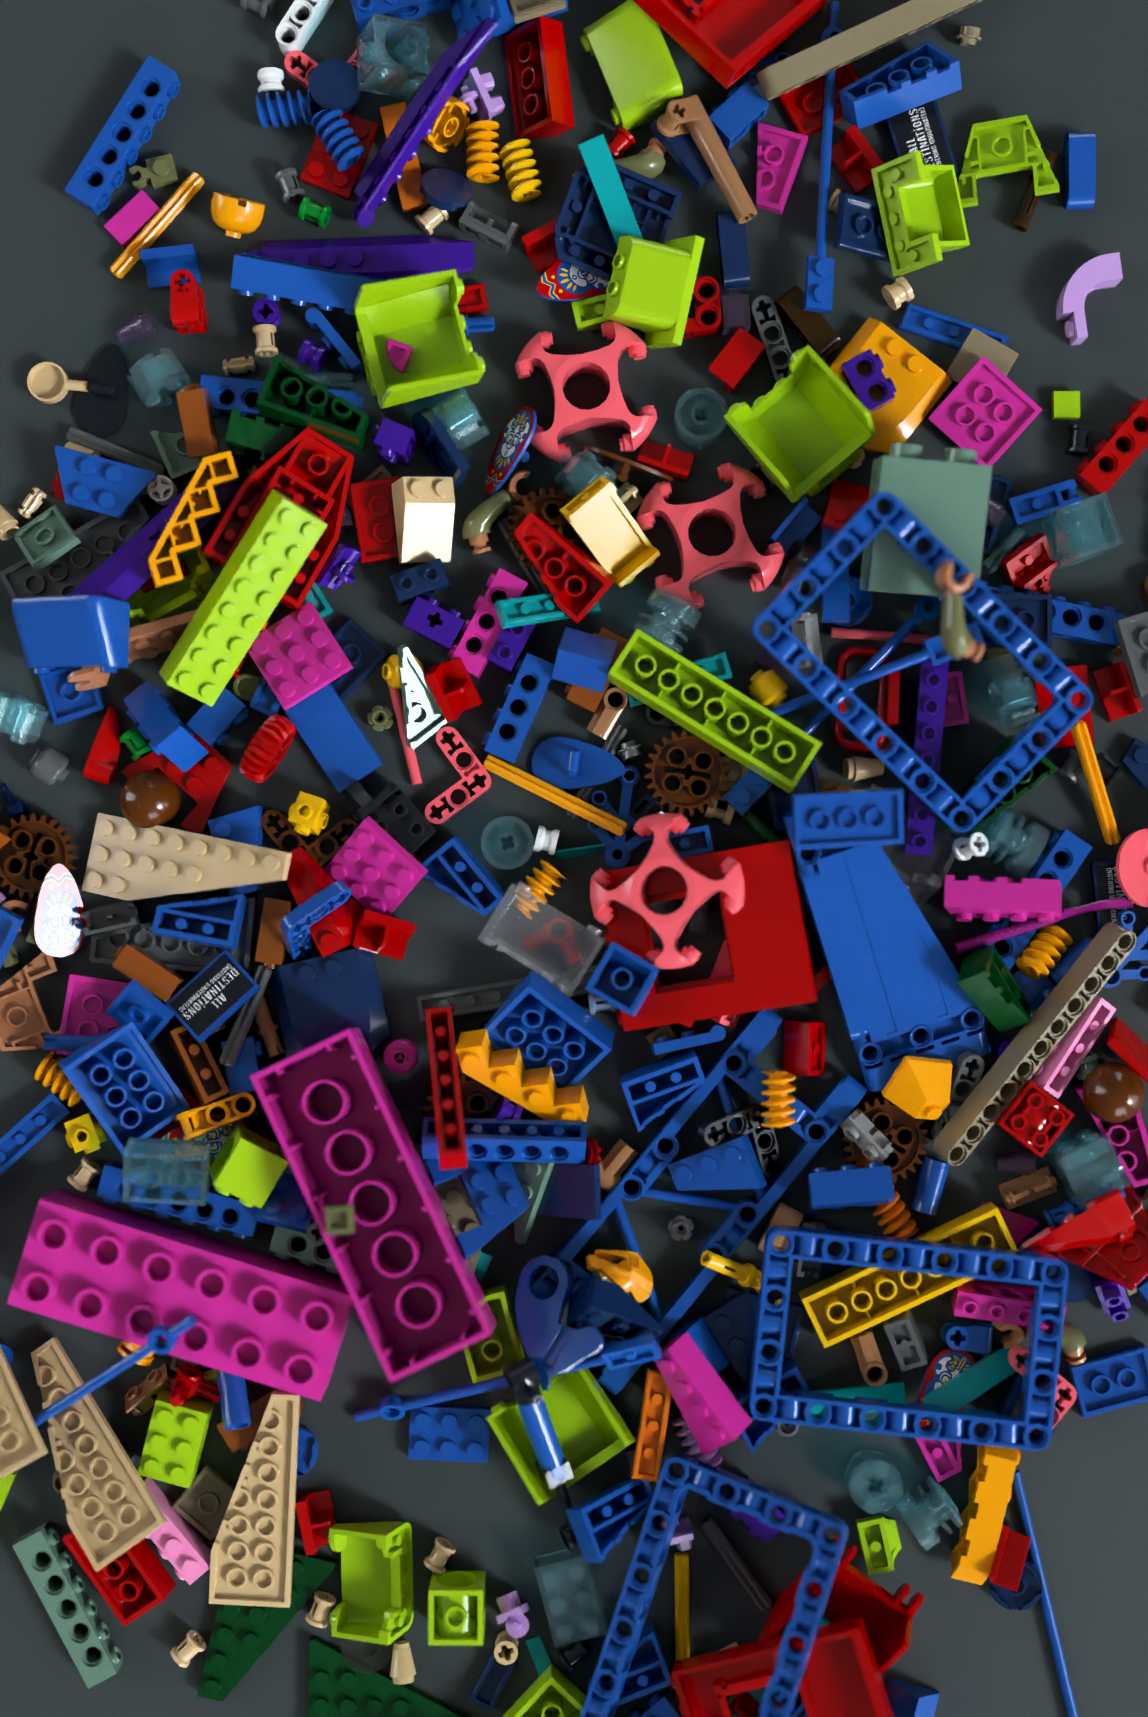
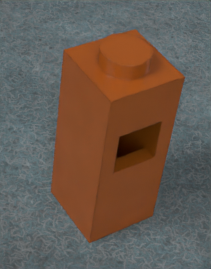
M199 384L183 386V391L176 392L188 457L196 459L220 454L208 390L199 388Z
M265 897L255 956V961L262 962L263 966L275 969L276 966L284 965L286 962L287 952L284 946L280 922L288 913L294 910L295 901Z
M128 943L126 946L121 945L113 956L116 960L112 967L130 979H135L164 1002H168L177 993L186 979L134 943Z

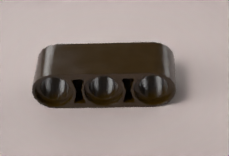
M797 285L774 302L777 312L805 347L809 345L823 361L842 346L839 336L821 313L803 311L804 292Z

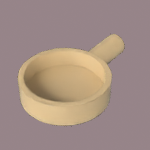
M53 362L38 363L30 370L27 377V386L30 393L37 400L46 404H54L61 401L67 395L68 390L88 392L89 390L88 381L70 380L66 372Z

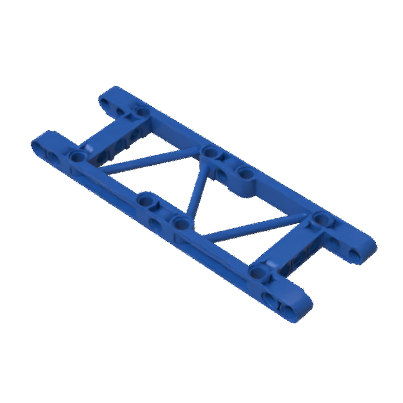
M771 1009L756 1011L704 1074L706 1081L682 1100L621 1174L622 1177L609 1194H605L601 1198V1219H584L553 1256V1258L560 1259L569 1264L573 1280L571 1294L594 1278L584 1269V1265L574 1257L613 1210L628 1250L637 1252L643 1259L621 1201L622 1199L635 1201L641 1197L728 1211L726 1219L715 1232L711 1231L702 1242L699 1254L701 1257L705 1250L717 1248L720 1250L721 1256L730 1259L865 1095L867 1088L850 1074H846L840 1081L835 1082L812 1110L798 1098H796V1101L789 1103L788 1105L795 1107V1112L788 1116L795 1118V1123L788 1126L805 1140L786 1161L782 1171L776 1178L772 1179L765 1188L754 1189L757 1197L755 1200L744 1197L734 1202L650 1187L679 1150V1143L675 1136L676 1133L714 1087H716L725 1113L735 1110L723 1078L725 1074L760 1103L769 1100V1097L761 1094V1091L769 1089V1086L761 1084V1081L768 1079L769 1075L761 1073L764 1070L753 1061L777 1033L776 1029L783 1019ZM730 1056H738L740 1059L739 1066L736 1069L727 1068L726 1060ZM736 1117L732 1118L729 1123L732 1132L737 1130L739 1126V1121ZM812 1125H821V1133L818 1136H809V1128ZM663 1138H668L672 1141V1147L667 1151H662L658 1148V1143ZM627 1180L637 1181L639 1184L638 1188L633 1192L626 1191L624 1184ZM744 1207H752L754 1214L752 1217L744 1219L740 1216L741 1210ZM701 1265L663 1311L652 1286V1291L647 1301L653 1318L664 1328V1333L655 1338L658 1344H660L717 1275V1271ZM545 1267L533 1281L534 1292L540 1299L552 1297L559 1286V1277L552 1267ZM514 1304V1306L512 1307L511 1310L516 1314L515 1304ZM643 1363L609 1370L608 1366L603 1364V1368L597 1375L596 1380L615 1396Z

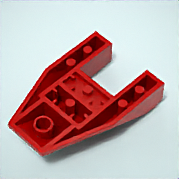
M307 427L243 482L200 555L224 568L272 490L278 491L316 514L327 524V527L279 601L293 611L299 609L339 539L354 456L310 427Z

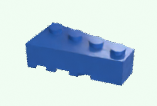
M927 40L840 90L843 118L851 125L855 124L858 129H862L962 89L959 60L930 40Z

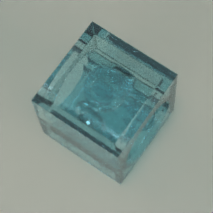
M374 14L357 37L358 90L408 100L430 72V63L427 62L429 37L426 36V24ZM387 51L394 54L399 59L401 64L395 62L389 56Z
M1106 492L1055 509L1041 520L1054 558L1059 562V570L1109 553L1124 543Z
M1085 1128L1079 1130L1074 1134V1138L1068 1141L1059 1140L1050 1146V1150L1046 1151L1050 1164L1068 1200H1071V1202L1082 1209L1086 1207L1087 1203L1116 1188L1122 1190L1131 1185L1108 1136L1094 1129Z

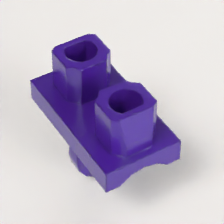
M337 541L330 553L331 557L328 561L326 560L314 581L318 586H326L336 591L344 581L350 584L354 582L355 576L351 571L362 553L358 548L346 545L341 541Z
M1100 1277V1280H1094L1093 1284L1105 1315L1111 1314L1113 1322L1128 1319L1129 1315L1126 1309L1132 1307L1125 1288L1103 1277Z

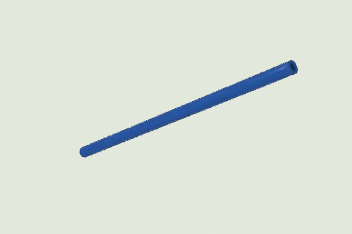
M1016 1469L1012 1487L1023 1533L1031 1537L1028 1550L1029 1558L1037 1566L1042 1577L1043 1588L1039 1600L1067 1717H1079L1020 1470Z

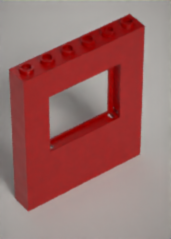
M633 0L726 89L822 10L827 0H704L698 5L693 0ZM689 8L692 9L690 15L688 14Z
M790 840L683 858L690 867L714 881L724 879L725 875L721 873L723 868L720 866L728 856L734 858L741 865L745 883L744 906L735 914L731 913L724 907L726 902L723 901L728 894L724 891L718 892L732 975L660 986L657 974L651 991L636 1017L630 1016L622 1010L617 1011L618 1024L623 1026L624 1032L818 1001ZM641 865L606 871L611 876L609 878L611 883L607 888L613 890L619 887ZM671 867L656 871L651 875L646 886L648 903L687 898L688 887L686 880L679 871ZM618 901L611 902L609 906L613 909L612 914L614 916L607 924L608 931L604 932L606 946L609 947L613 941L644 959L647 952L651 948L654 949L650 924L642 915Z
M862 1617L819 1627L799 1687L807 1716L894 1717ZM783 1636L676 1661L670 1673L672 1688L674 1690L677 1689L680 1698L678 1706L681 1715L685 1717H732L725 1696L767 1687L779 1658L777 1654ZM793 1636L791 1638L795 1647L804 1648V1642L800 1637Z

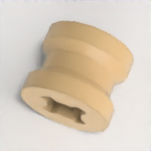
M903 276L897 277L892 285L887 284L881 289L886 303L894 311L899 309L904 301L909 302L914 299V292Z

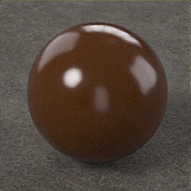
M153 770L141 771L132 775L124 783L119 797L120 808L124 817L132 825L139 828L168 825L176 817L181 801L175 782L164 773Z
M1106 1062L1094 1067L1087 1074L1082 1086V1096L1087 1109L1095 1117L1105 1122L1119 1123L1131 1119L1139 1112L1144 1102L1145 1088L1142 1079L1131 1067L1118 1062Z

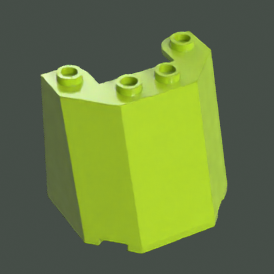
M456 269L366 284L360 287L354 303V315L359 331H356V339L370 392L373 396L377 395L378 405L381 409L476 384L485 372L483 357L473 352L471 341L466 339L464 332L466 329L464 315L459 313L458 303L461 295L464 294V284L462 279L458 278ZM388 338L412 346L414 349L405 374L396 370L388 358L386 350Z
M809 345L797 350L791 356L789 364L791 374L786 378L778 380L770 392L758 397L754 401L751 408L746 402H737L724 415L731 430L792 503L799 501L806 493L811 497L821 492L859 460L863 454L859 449L872 440L876 434L870 412Z
M588 1368L553 1376L548 1391H542L541 1384H539L564 1457L569 1461L574 1478L564 1482L566 1488H569L636 1441V1438ZM504 1401L498 1403L490 1409L492 1414L486 1418L536 1503L540 1505L549 1501L557 1495L555 1488L550 1490L539 1476L535 1465L537 1460L516 1401L507 1405Z

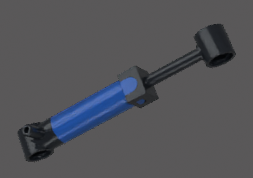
M527 1355L503 1367L502 1371L508 1386L514 1394L537 1460L535 1465L539 1476L550 1490L556 1489L567 1521L565 1525L559 1527V1532L566 1548L571 1553L580 1547L565 1511L573 1505L564 1482L574 1478L569 1461L564 1457L538 1384V1372L531 1358Z

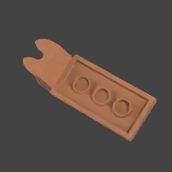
M197 610L129 628L128 664L136 659H150L156 657L159 653L172 651ZM86 666L70 673L67 679L68 682H78L74 685L75 690L86 691L107 686L110 673H101L99 667Z

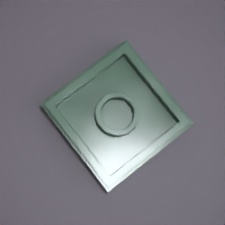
M53 505L11 534L36 572H39L81 543L56 505Z

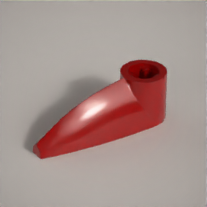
M109 706L83 772L84 778L108 786L112 784L117 772L120 751L119 738L121 737L117 711L113 707Z

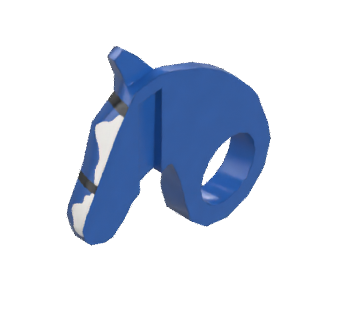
M547 1255L532 1258L523 1267L515 1297V1311L519 1334L524 1349L536 1369L539 1370L542 1391L549 1390L553 1376L569 1371L583 1360L597 1353L602 1348L604 1342L600 1330L594 1326L575 1330L561 1324L562 1314L573 1287L571 1270L562 1260ZM545 1267H552L559 1277V1286L552 1297L540 1299L533 1289L534 1277L539 1270Z

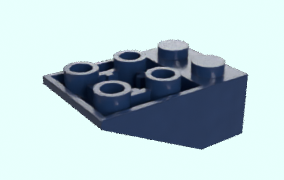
M594 1277L569 1297L566 1326L572 1327L575 1330L594 1326L600 1330L604 1342L624 1341L653 1334L654 1338L664 1333V1328L620 1285Z

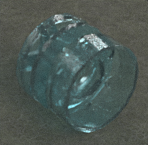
M653 588L645 603L653 612V615L639 613L638 618L646 625L635 622L632 630L634 632L636 629L641 630L681 655L683 647L677 642L687 644L688 638L680 631L681 628L694 631L702 614L677 596L664 590Z
M1007 807L989 827L985 835L989 843V849L982 857L989 858L992 855L991 862L997 864L1006 856L1004 869L1018 878H1022L1032 868L1048 841L1050 831L1035 821H1032L1022 829L1025 816L1019 814L1015 817L1016 810Z
M931 1476L925 1478L926 1483L931 1489L928 1493L920 1483L916 1485L921 1497L918 1500L906 1492L893 1501L896 1509L926 1551L941 1541L936 1528L941 1526L948 1534L953 1533L947 1520L951 1518L958 1528L964 1525L958 1507L944 1487L933 1480Z

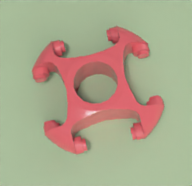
M612 320L601 323L602 337L614 341L610 345L595 351L573 355L547 353L545 350H550V345H553L552 332L542 331L533 336L519 354L515 363L518 378L530 377L531 373L534 372L535 366L541 368L546 374L555 400L552 427L544 431L543 427H539V424H536L534 435L530 441V444L547 458L557 463L572 460L570 447H566L565 443L558 444V441L564 436L588 428L611 427L626 429L628 433L622 434V438L619 439L620 451H625V453L634 452L646 440L658 419L654 405L642 407L641 411L638 412V416H635L628 410L618 382V360L624 352H628L629 357H633L634 360H642L646 358L647 354L646 343L623 324ZM582 373L593 374L605 382L609 394L599 407L590 410L579 409L571 405L565 398L563 390L567 382L574 376Z
M730 462L716 467L719 480L723 479L724 483L729 481L732 483V487L727 491L702 502L672 505L664 501L669 499V494H672L670 482H658L644 498L636 518L638 526L642 531L654 527L653 524L656 523L655 516L661 517L667 523L679 548L682 578L678 582H674L673 578L668 577L667 574L655 578L656 591L670 602L691 611L704 606L702 594H698L696 590L690 592L689 585L692 582L717 570L750 567L757 571V573L751 575L752 579H749L750 589L752 592H760L765 590L773 581L785 555L780 542L768 545V549L765 550L766 556L760 555L754 548L743 524L740 494L747 490L748 496H753V499L761 498L766 495L765 484L763 480L748 469ZM711 516L721 519L728 525L732 533V546L727 552L719 556H707L699 553L693 548L688 535V528L694 521L702 517Z
M658 813L641 817L634 824L633 830L641 837H644V835L649 837L653 832L655 836L654 843L639 869L616 889L609 890L607 888L611 883L609 880L611 876L602 868L596 870L591 876L590 902L594 918L601 924L607 925L614 916L612 914L613 909L609 904L613 901H618L642 915L662 939L664 944L663 952L659 948L655 950L651 948L644 956L647 962L659 969H677L694 965L700 958L701 953L692 945L689 947L684 946L680 950L678 946L679 937L693 913L718 892L724 891L728 894L723 901L726 902L724 907L731 913L735 914L744 906L745 883L741 865L734 858L728 856L720 866L723 868L721 873L725 875L724 879L714 881L690 867L669 840L670 831L675 834L678 832L682 834L690 825L688 819L682 814ZM671 867L679 871L685 878L688 887L687 898L683 906L675 913L663 915L655 911L648 903L646 886L651 875L656 871Z

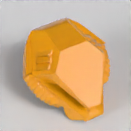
M594 1250L593 1255L589 1254L585 1257L587 1269L595 1271L601 1279L620 1285L637 1303L645 1301L650 1296L653 1286L652 1273L637 1252Z

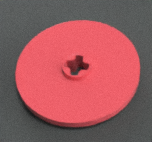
M1148 828L1131 833L1121 844L1116 858V875L1122 891L1129 900L1144 908H1148Z

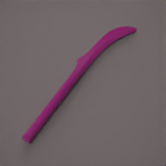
M1111 898L1078 907L1063 908L1062 918H1055V921L1042 922L1038 921V918L1031 919L955 943L954 947L957 954L1051 925L1072 916L1102 909L1134 908L1129 899Z

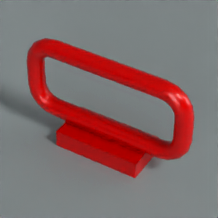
M855 646L845 649L837 657L835 676L840 681L845 680L846 665L850 658L872 657L879 648ZM888 657L879 666L889 663ZM900 671L878 678L877 717L888 728H898ZM845 700L838 706L840 712H845ZM834 716V739L841 748L849 751H870L860 741L848 740L844 736V725ZM886 735L878 738L876 742L877 748L881 747L885 742Z

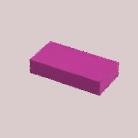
M141 190L104 227L125 248L136 238L160 208Z

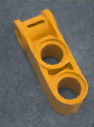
M243 1092L200 1108L182 1112L175 1117L176 1120H180L185 1135L183 1140L186 1142L250 1117L255 1110L256 1102L252 1095ZM241 1099L248 1101L250 1110L245 1113L239 1112L235 1106L236 1102ZM221 1109L225 1115L224 1120L221 1122L211 1120V1110ZM189 1119L191 1120L194 1130H192Z

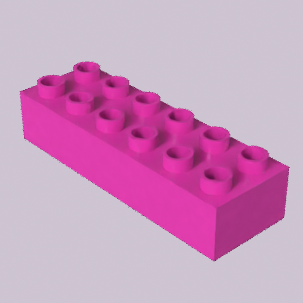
M349 1028L251 1075L252 1083L390 1383L491 1335L497 1322L468 1259L464 1261L455 1239L454 1229L360 1028ZM354 1204L355 1233L326 1235L324 1207L328 1205Z
M58 1188L39 1199L7 1301L8 1305L140 1346L147 1343V1336L156 1325L166 1324L172 1327L187 1316L193 1315L197 1321L196 1325L177 1336V1343L168 1353L169 1355L320 1402L329 1386L354 1306L346 1285L340 1276Z

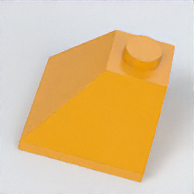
M905 1055L881 1093L883 1097L916 1119L938 1120L950 1103L951 1060Z

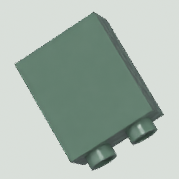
M890 443L889 456H881L873 460L869 498L881 492L893 494L979 579L992 466L976 464V450L944 448L943 461L922 459V445ZM879 499L876 503L877 511L883 515L888 511V503L884 499ZM882 529L863 548L859 590L942 597V594H946L937 586L935 578L925 568H920L897 545L899 542L886 529ZM919 538L916 541V550L922 554L926 551L927 542L923 538ZM961 577L956 579L955 584H958Z

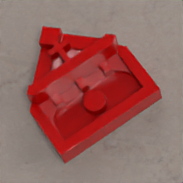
M1039 532L999 561L1010 585L1043 594H1049L1051 587L1047 585L1052 570L1058 566L1059 562L1052 560L1053 555L1046 535Z

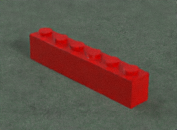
M452 1006L425 1009L440 1170L468 1167Z

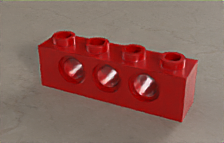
M1148 396L1142 401L1138 398L1127 410L1130 413L1125 421L1122 418L1119 419L1110 430L1113 435L1108 440L1103 438L1093 449L1096 453L1090 461L1086 458L1075 470L1079 473L1075 477L1077 485L1096 501L1108 492L1148 446ZM1134 421L1141 423L1143 432H1139L1134 428ZM1116 441L1124 443L1126 447L1125 452L1117 449ZM1099 461L1107 463L1108 472H1104L1099 468Z

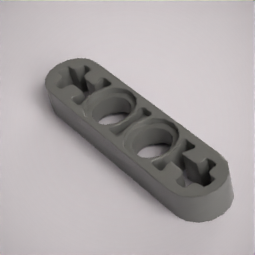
M763 295L755 298L752 302L750 313L759 341L765 345L764 355L775 384L781 378H785L783 372L789 368L792 353L775 303L770 297ZM759 304L769 307L766 312L768 321L763 325H760V323L764 322L763 313L756 311ZM775 328L779 335L778 338L774 341L767 340L764 336L765 329ZM781 352L787 357L786 364L782 366L776 365L772 360V356L775 353ZM790 370L787 371V376L791 374Z
M974 1050L964 1051L956 1062L951 1077L950 1103L939 1119L933 1123L930 1133L933 1141L944 1128V1122L948 1123L951 1117L946 1116L947 1110L952 1106L960 1107L979 1084L985 1063ZM974 1059L975 1062H976V1065H971V1066L968 1068L967 1065H966V1063H967V1062H972V1060ZM959 1083H968L969 1086L966 1092L962 1094L955 1092L956 1086Z

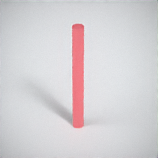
M831 627L830 638L887 642L896 632ZM910 633L901 643L922 645L923 639H929L936 635Z
M388 685L412 785H418L422 783L415 750L410 749L406 743L400 689H393Z

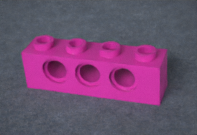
M499 568L497 574L491 573L486 583L488 590L485 596L480 595L473 607L476 613L472 620L467 619L460 632L464 634L459 644L454 642L448 653L451 659L460 657L469 675L477 679L483 673L488 663L487 657L502 631L492 602L493 596L497 593H502L506 595L507 599L523 597L529 587L528 582L502 568ZM485 616L494 619V625L490 629H483L479 625L480 620ZM471 640H479L482 646L478 652L472 653L467 650V644Z
M972 1279L952 1289L950 1302L953 1314L959 1317L1029 1326L1031 1304H1034L1035 1287ZM1044 1320L1040 1328L1048 1329L1051 1326V1320Z

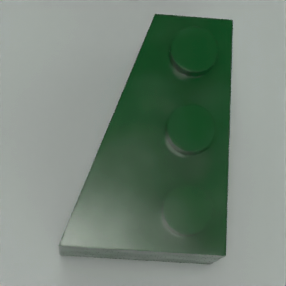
M232 408L225 441L228 450L232 451L233 456L242 459L252 456L258 458L260 463L265 464L304 430L282 423L280 425L264 422L265 418L256 416L255 419L239 416L240 410Z
M992 944L965 955L957 984L988 1018L990 1023L1000 1033L1028 1023L1032 1007L994 945Z

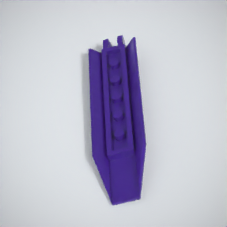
M489 16L442 53L355 186L353 192L360 199L352 212V217L359 228L366 229L370 223H373L375 219L374 211L378 206L380 207L384 204L388 196V190L392 184H396L403 173V167L407 161H411L418 151L417 146L423 138H426L431 133L434 120L498 24Z
M424 235L264 241L262 252H243L386 280L456 269L458 276L475 269L474 242Z
M233 458L239 476L244 470V464ZM233 483L213 488L220 512L218 515L196 520L195 524L198 534L230 505L239 490ZM188 486L94 570L68 596H101L124 602L152 577L147 561Z

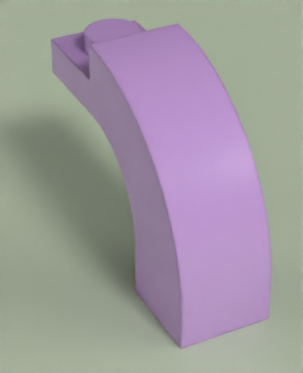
M1119 252L1100 255L1087 261L1078 268L1063 287L1057 302L1056 320H1067L1065 322V335L1067 338H1070L1071 346L1082 344L1088 337L1084 310L1087 294L1097 289L1116 287L1123 279Z

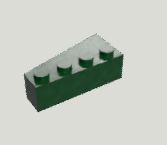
M277 354L275 355L256 402L260 415L301 430L310 427L329 440L361 451L370 429L368 415L342 397H337L328 391L327 387L321 383H316L307 377L298 368L286 363Z
M1008 735L978 774L996 756L1000 757L1014 743L1012 740L1017 735ZM1043 756L972 829L962 834L971 835L979 831L996 818L1001 811L1009 805H1013L1022 795L1030 789H1034L1043 779L1055 773L1059 768ZM1001 771L994 774L992 779L994 785L1002 782L1003 774ZM974 779L965 788V790L961 793L960 796H962L964 792L975 782ZM958 811L954 815L955 824L963 822L965 818L963 811Z

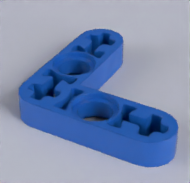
M343 880L332 883L292 910L280 922L285 950L295 962L305 959L313 949L309 927L350 898L352 891Z

